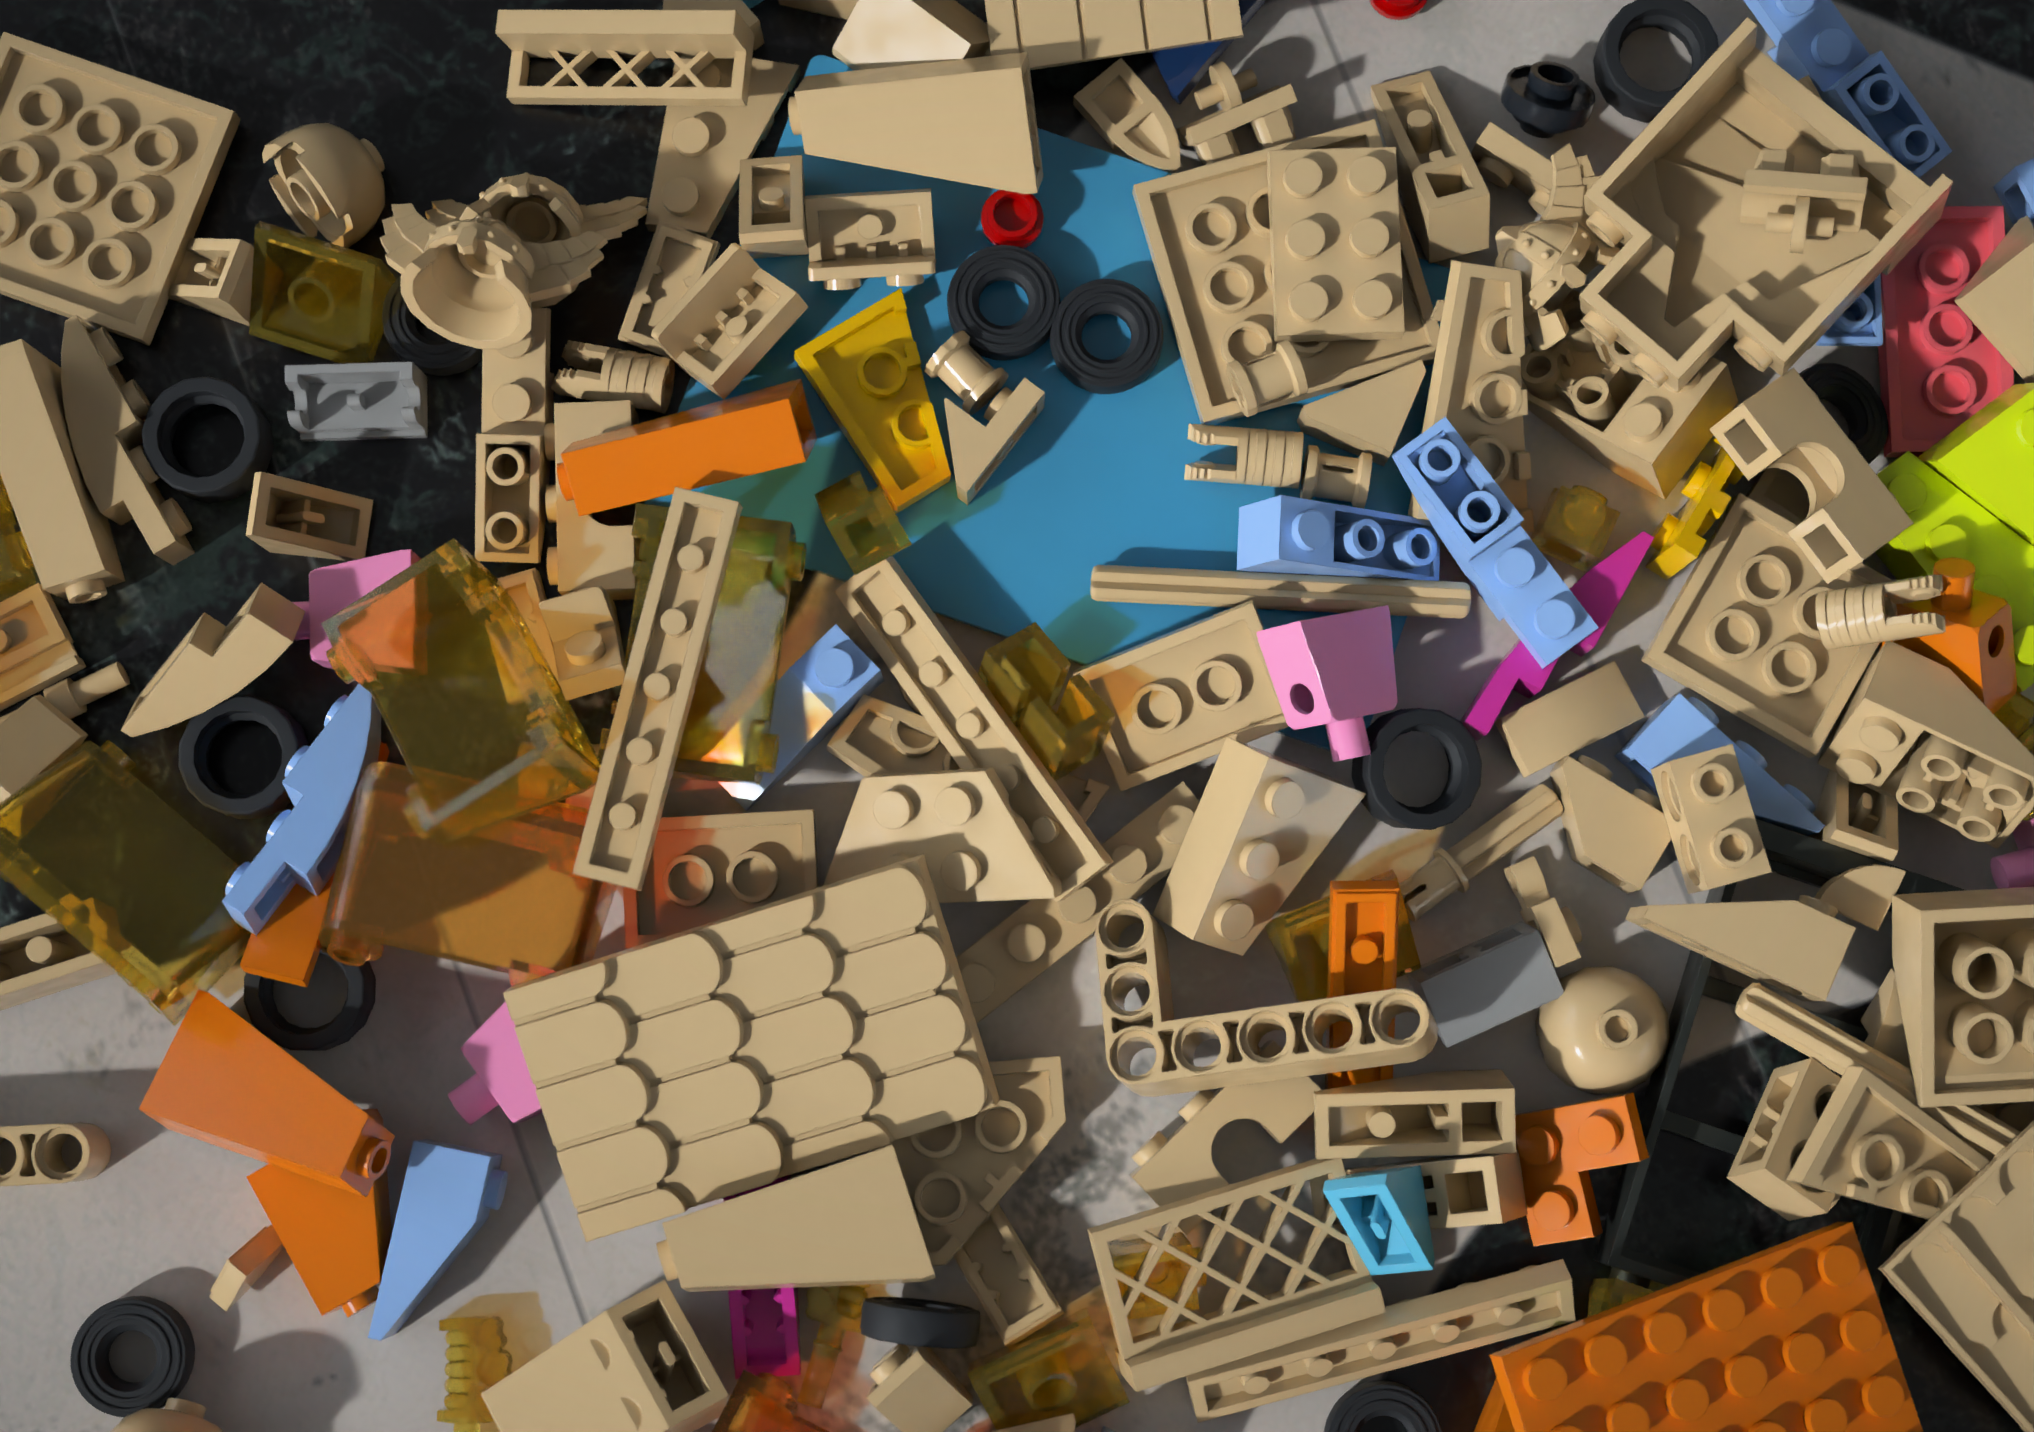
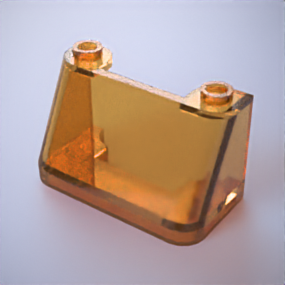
M372 762L365 766L356 789L318 938L322 952L327 953L331 958L345 965L362 966L365 964V961H376L381 958L385 945L507 973L509 974L511 986L592 961L618 885L572 873L589 809L395 763Z

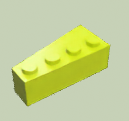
M2025 383L2011 386L1917 458L2034 546V383Z
M1907 451L1881 469L1876 475L1896 497L1899 505L1912 520L1913 524L1875 553L1897 580L1933 575L1934 564L1944 558H1962L1973 563L1975 566L1973 589L2004 598L2011 606L2017 677L2016 694L2021 693L2034 683V546L1911 452Z

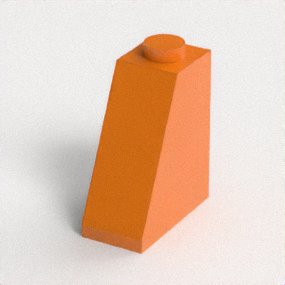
M377 1108L362 1109L384 1127L383 1118ZM267 1164L247 1176L251 1187L322 1316L342 1308L347 1318L376 1303L379 1292L378 1287L381 1283L392 1236L387 1168L374 1181L367 1197L271 1164Z

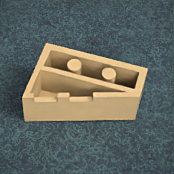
M1226 737L1153 916L1194 941L1243 956L1366 793L1323 772Z

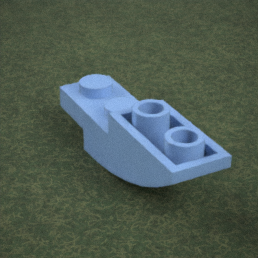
M1744 0L1775 44L1767 51L1773 61L1797 81L1809 75L1823 102L1918 178L1952 152V149L1883 52L1878 51L1870 55L1831 0Z
M1446 417L1393 454L1392 458L1405 482L1461 570L1498 621L1506 620L1542 669L1599 628L1520 524L1524 518Z
M360 681L349 696L343 695L334 702L326 715L324 729L310 747L308 745L302 746L292 756L286 767L285 779L282 783L295 807L292 811L287 809L277 816L267 832V843L252 863L245 862L241 864L227 883L225 889L226 896L222 900L224 906L235 923L254 935L260 932L296 883L318 896L339 866L356 834L370 797L381 744V710L372 687L363 681Z

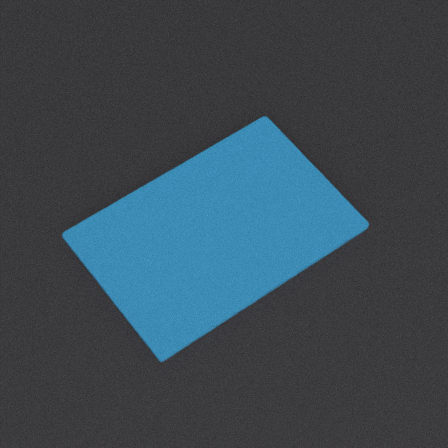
M817 55L811 59L805 76L854 70L840 60L825 55ZM788 118L774 157L802 155L805 175V196L931 188L936 273L924 274V283L913 286H888L886 284V277L861 278V287L826 290L824 289L823 281H809V254L753 259L761 269L796 291L808 305V308L725 399L801 379L817 441L806 462L692 489V491L740 502L742 511L733 543L844 582L881 552L891 553L935 614L1086 666L1230 609L1229 607L1095 601L1091 598L1090 594L1091 572L1094 566L1117 565L1240 571L1237 570L1239 507L1279 495L1300 498L1302 470L1308 444L1318 446L1320 453L1359 457L1303 433V455L1299 489L1184 480L1185 464L1191 462L1209 461L1218 464L1236 465L1237 446L1200 445L1187 439L1189 423L1201 424L1132 193L1133 185L1168 176L1171 173L1038 128L1044 176L1038 193H1033V195L1042 206L1044 222L1037 240L1024 249L1038 256L1052 271L1059 287L1060 303L1078 286L1098 279L1120 280L1139 288L1150 298L1159 312L1164 332L1163 346L1160 358L1150 375L1137 386L1116 394L1088 392L1069 381L1054 361L1050 347V337L1039 349L1019 359L1001 361L981 356L994 369L1002 367L1008 373V379L997 394L1004 387L1014 391L1025 377L1045 392L1044 409L969 505H966L957 496L944 398L949 399L961 409L964 401L939 377L930 378L924 370L932 355L955 334L949 321L947 309L948 288L953 275L969 256L984 248L995 246L987 239L983 232L981 212L986 200L999 189L807 155L804 152L802 135L793 134ZM1418 258L1434 308L1437 300H1445L1450 268L1436 263L1429 264L1427 260ZM1006 280L996 281L988 285L979 298V308L982 315L989 322L1000 326H1008L1018 322L1027 312L1029 305L1025 291L1018 284ZM902 288L907 307V318L913 340L916 341L923 378L930 403H932L951 477L947 484L896 514L795 361L794 351ZM1101 314L1093 317L1086 323L1082 331V342L1086 350L1094 357L1103 360L1115 359L1124 354L1129 348L1131 332L1128 325L1121 318L1111 314ZM1433 364L1425 366V376L1393 452L1386 464L1381 466L1372 462L1370 485L1364 509L1409 516L1411 490L1392 456L1422 434ZM691 377L677 413L723 399ZM1344 389L1258 412L1250 417L1244 416L1215 425L1301 432L1297 419L1302 407ZM996 395L978 412L970 415L985 427L989 421L983 417L984 413ZM673 494L646 500L645 506L652 515L667 519ZM1318 497L1311 499L1353 507L1351 502ZM1257 609L1265 629L1301 620L1341 614L1333 612ZM1390 615L1394 653L1407 616ZM1374 714L1363 716L1366 728L1370 726ZM1325 724L1298 730L1287 727L1276 731V733L1330 751Z

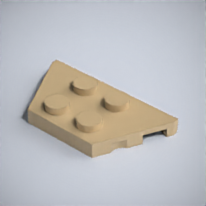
M993 767L871 774L863 777L823 885L825 886L924 854L939 903L1051 899L1062 894L1061 882L1056 874L1049 875L1031 844V841L1035 839L1022 816L1012 810L1008 800L1009 794Z

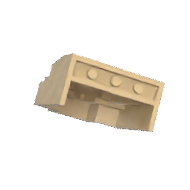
M1748 17L1584 194L1585 211L1590 216L1586 220L1587 226L1611 247H1615L1619 242L1625 246L1579 294L1580 308L1585 314L1581 319V323L1595 338L1606 346H1611L1616 340L1635 357L1630 361V365L1651 385L1660 388L1666 382L1677 393L1731 336L1738 340L1734 345L1735 350L1750 365L1761 372H1764L1770 366L1780 376H1783L1806 350L1810 349L1880 273L1882 272L1887 276L1941 218L1953 184L1952 180L1942 174L1929 187L1755 47L1757 24ZM1764 148L1788 150L1791 154L1795 155L1793 172L1819 174L1822 157L1828 156L1831 153L1855 155L1858 158L1860 177L1868 178L1859 232L1833 230L1832 237L1806 235L1803 254L1789 253L1791 234L1765 232L1766 225L1739 223L1746 168L1754 169L1759 153Z

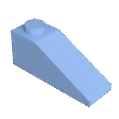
M835 624L783 674L703 763L704 768L748 811L850 714L863 694L869 696L884 681L881 670Z
M431 1139L413 1141L368 1338L381 1341L395 1335L487 1221L490 1209L498 1210L500 1208L508 1179V1172L499 1170L502 1154Z

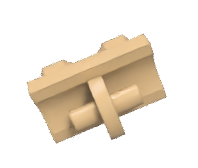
M1220 61L1209 67L1212 85L1194 92V97L1201 110L1218 102L1222 109L1176 129L1182 146H1193L1203 166L1241 156L1231 130L1249 122L1260 150L1285 144L1296 139L1288 105L1297 102V98L1292 85L1287 84L1282 87L1276 85L1242 100L1241 92L1258 85L1252 68L1233 75L1226 63Z
M1764 148L1759 153L1754 169L1746 168L1739 223L1766 225L1765 232L1791 234L1789 253L1803 254L1806 235L1832 237L1833 230L1859 232L1868 178L1860 177L1858 158L1855 155L1831 153L1828 156L1822 157L1820 173L1814 174L1793 172L1795 155L1791 154L1788 150Z

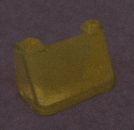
M636 503L631 535L634 538H641L639 558L643 561L634 560L632 573L637 578L625 657L626 669L670 507ZM740 516L672 778L758 785L762 780L763 772H775L779 752V735L770 734L784 631L792 580L802 581L807 552L806 543L796 541V532L792 522ZM618 701L612 702V715H615ZM602 729L597 759L599 763H602L610 729Z
M454 538L321 623L332 645V648L326 651V656L331 666L345 683L349 684L356 680L371 693L415 781L414 784L406 789L410 802L403 806V811L412 828L422 839L426 840L432 837L438 842L446 844L579 795L596 785L601 761L569 701L565 700L561 687L520 610L501 582Z
M108 739L100 747L87 740L0 802V877L5 882L9 881L23 896L28 897L113 970L121 980L145 998L153 1009L175 1027L186 1015L198 989L208 992L245 952L251 932L234 922L222 902L226 896L225 889L227 883L239 865L135 778L130 771L136 764L119 747Z

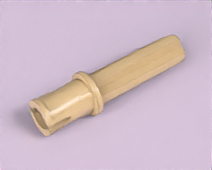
M1544 784L1538 785L1445 851L1442 848L1433 852L1434 860L1398 885L1400 888L1399 908L1406 903L1407 909L1404 910V914L1411 921L1416 922L1421 918V915L1456 890L1461 893L1469 890L1470 880L1562 815L1564 809L1558 796Z

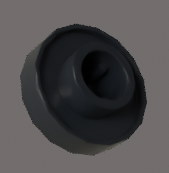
M1540 61L1533 65L1515 67L1507 74L1501 92V102L1515 120L1520 123V128L1525 133L1537 138H1552L1555 134L1581 128L1589 121L1595 104V92L1586 82L1580 79L1573 69L1556 62Z

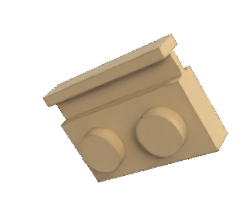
M39 583L0 602V711L86 668L83 659L78 656L72 644L74 641L50 593L44 590Z

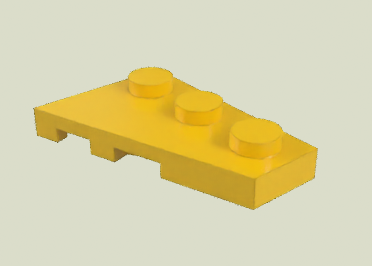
M902 288L794 351L795 361L896 514L947 484L951 477L932 403H930L923 378L916 341L913 340L907 318V307Z
M1714 437L1713 441L1721 446L1718 440ZM1722 446L1710 465L1701 460L1684 483L1680 493L1687 496L1688 500L1678 516L1675 517L1668 512L1652 534L1654 539L1650 546L1656 551L1645 567L1666 581L1698 557L1707 541L1702 537L1715 520H1718L1732 498L1724 491L1729 483L1735 485L1744 475Z

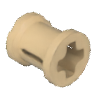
M962 330L955 333L939 347L927 362L924 372L930 378L939 377L964 401L962 409L967 414L973 415L997 394L1009 376L1002 367L994 369L969 345L970 336Z
M1288 340L1278 342L1276 351L1244 364L1237 360L1226 364V371L1232 391L1246 417L1257 414L1258 406L1293 393L1295 396L1300 397L1308 392V384L1302 364L1294 347Z
M1308 444L1302 470L1300 498L1311 500L1313 497L1346 501L1351 502L1353 507L1364 509L1370 485L1372 453L1362 452L1358 458L1320 453L1318 446Z

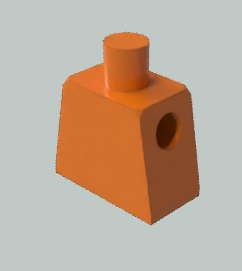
M1954 557L1938 560L1934 564L1933 575H1942L1943 591H1941V596L1928 600L1896 604L1898 616L1922 612H1936V614L1945 616L1946 632L1894 640L1892 642L1950 668L1974 695L1995 714L2017 691L2011 606L2004 598L1973 589L1975 566L1970 561ZM1881 642L1879 651L1886 642Z

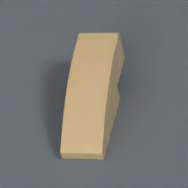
M261 582L227 626L204 612L136 698L121 731L130 737H135L168 728L204 713L235 695L265 672L293 643L305 611Z

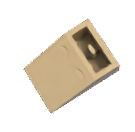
M1572 289L1557 308L1561 309L1569 327L1567 335L1552 347L1540 352L1534 350L1531 343H1529L1525 348V354L1520 357L1522 388L1527 389L1528 410L1613 473L1666 500L1714 436L1709 429L1728 415L1739 402L1728 365L1711 357L1679 393L1666 382L1660 388H1656L1641 377L1630 365V361L1635 357L1616 340L1611 346H1606L1583 326L1581 319L1585 314L1580 308V292Z
M1887 641L1856 684L1829 733L1817 764L1838 773L1849 782L1864 785L1880 794L1896 799L1904 808L1913 812L1923 813L1958 830L1962 835L1971 840L1984 842L1998 849L2034 808V756L1950 668L1892 641Z
M665 1280L604 1311L481 1393V1397L500 1432H693L719 1418L729 1397Z

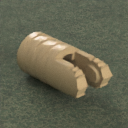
M568 340L561 357L565 359L568 366L580 370L574 371L572 368L569 370L566 368L558 370L551 389L558 395L591 401L631 400L633 406L637 409L659 413L667 411L675 379V362L672 358Z
M1189 423L1187 439L1200 445L1237 446L1236 465L1218 464L1209 461H1195L1194 463L1185 464L1184 480L1299 489L1303 455V432Z
M1926 575L1819 592L1816 598V620L1824 647L1831 650L1946 632L1945 616L1936 614V612L1898 616L1896 604L1928 600L1941 596V591H1943L1942 575Z

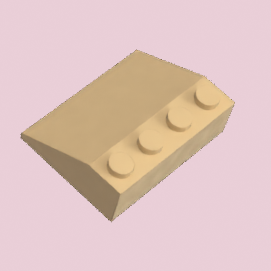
M2034 887L1892 895V961L1916 1104L1921 1108L2034 1101Z

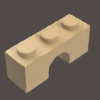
M1794 367L1742 402L1709 429L1748 481L1763 470L1780 468L1789 471L1802 482L1809 497V511L1806 518L1788 533L1827 584L1864 561L1913 524L1912 520L1899 505L1896 497L1882 483L1859 453L1856 445L1842 431L1819 401L1816 393L1806 384Z
M631 400L554 403V423L545 424L544 446L546 458L548 461H555L556 485L546 486V514L549 523H557V547H548L547 575L549 584L558 585V592L561 595L600 585L613 600L643 599L642 537L634 525H604L595 521L592 514L579 517L575 501L565 500L557 477V464L563 462L561 453L572 442L639 424V414Z
M1270 1040L1261 1048L1258 1046L1257 1052L1260 1057L1270 1058L1276 1056L1283 1049L1274 1040ZM1309 1076L1218 1088L1214 1093L1210 1089L1198 1091L1178 1111L1185 1121L1168 1138L1160 1131H1157L1132 1155L1131 1158L1139 1166L1130 1176L1159 1207L1228 1186L1230 1184L1219 1174L1212 1160V1143L1217 1132L1225 1124L1233 1120L1250 1119L1259 1124L1275 1142L1283 1143L1314 1112V1091L1321 1089ZM1199 1215L1187 1217L1180 1221L1178 1227L1188 1235L1205 1218Z

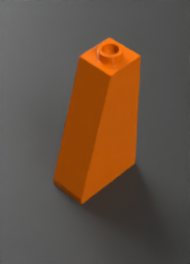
M797 379L572 442L561 453L563 462L557 464V477L561 492L566 501H575L580 517L671 495L674 493L675 487L692 490L806 462L817 441V436L802 380Z
M199 989L139 1107L140 1111L169 1130L364 1197L368 1196L374 1181L386 1170L391 1156L390 1146L395 1137L394 1134L225 1004L210 993Z

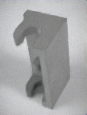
M413 362L285 365V384L290 391H293L295 399V410L287 411V418L291 427L300 433V440L303 442L428 438L427 376Z
M1522 921L1406 972L1414 992L1426 1003L1434 1016L1438 1027V1035L1443 1045L1447 1048L1556 1000L1564 993L1539 930Z

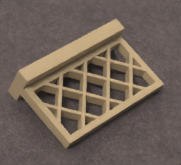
M1315 1158L1087 1229L1118 1347L1115 1348L1120 1373L1136 1392L1386 1312L1381 1289L1372 1281L1370 1272L1341 1222L1342 1232L1332 1227L1337 1215L1330 1203L1326 1206L1320 1219L1293 1205L1307 1180L1328 1174L1329 1179L1345 1176L1346 1173L1342 1159ZM1287 1187L1281 1198L1271 1193V1191ZM1260 1195L1275 1203L1276 1207L1260 1236L1256 1238L1234 1226L1231 1222L1245 1199ZM1225 1206L1219 1217L1209 1212L1210 1210ZM1288 1212L1315 1226L1297 1260L1270 1246ZM1199 1215L1215 1225L1195 1258L1170 1244L1169 1241L1182 1219ZM1163 1225L1157 1236L1147 1231ZM1226 1231L1253 1245L1251 1252L1235 1279L1208 1265ZM1328 1233L1345 1243L1351 1268L1324 1276L1311 1269L1309 1265ZM1135 1234L1152 1243V1246L1135 1276L1132 1277L1114 1267L1108 1242ZM1164 1251L1191 1265L1173 1299L1145 1284ZM1265 1253L1292 1267L1281 1289L1268 1295H1262L1247 1286ZM1204 1272L1228 1285L1230 1289L1217 1311L1201 1315L1186 1307L1185 1304ZM1304 1274L1314 1279L1312 1281L1299 1284ZM1117 1279L1129 1285L1123 1297H1121ZM1140 1292L1168 1307L1156 1330L1132 1337L1127 1315ZM1242 1294L1252 1299L1237 1304ZM1180 1314L1189 1318V1320L1175 1324Z

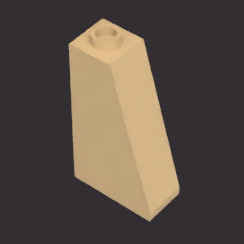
M1028 52L805 76L794 91L795 97L789 98L788 113L791 130L794 135H802L804 152L807 155L1021 194L1038 193L1044 176Z
M22 339L0 345V474L40 583L44 590L64 600L68 599L69 603L78 604L97 600L107 594L106 587L124 582L125 578L108 518L100 513L84 481L73 451L65 418L61 367Z
M893 1145L663 1222L662 1226L666 1240L656 1243L659 1259L667 1280L671 1281L678 1278L681 1288L688 1292L920 1283L936 1278Z

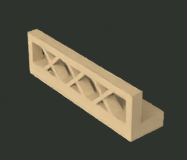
M498 10L495 34L512 50L506 98L512 104L747 106L755 35L736 10ZM530 58H555L563 67L544 86H527ZM564 58L574 59L568 64ZM598 58H613L622 68L603 86H587L579 76ZM622 58H633V59H632L629 63L626 64V63L623 61ZM656 58H671L680 68L661 87H646L637 77ZM680 58L692 59L687 64H685ZM714 59H734L731 87H705L696 75ZM574 80L578 86L568 85ZM633 81L637 87H625V86H626L629 82ZM691 81L696 87L684 86Z

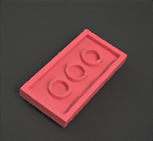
M1944 206L1941 218L1887 276L1882 272L1880 273L1883 344L1878 346L1880 393L1888 419V436L1883 448L1884 457H1900L1907 451L1916 457L1920 456L2014 385L2013 367L1954 302L2005 237L2004 206Z

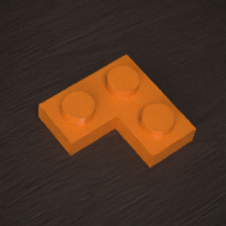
M1634 1092L1515 1114L1516 1149H1518L1528 1212L1526 1217L1533 1247L1592 1238L1603 1233L1588 1170L1639 1162L1649 1158Z

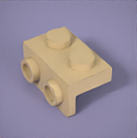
M931 188L805 196L809 281H823V286L826 290L861 287V278L886 277V284L888 286H913L924 283V274L936 273Z
M732 243L653 328L651 336L683 371L724 400L805 312L808 305L796 291L761 269L749 253L743 250L739 244Z

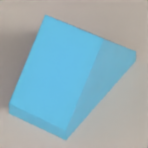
M1421 1165L1364 1171L1324 1181L1323 1193L1371 1276L1433 1270L1435 1256Z

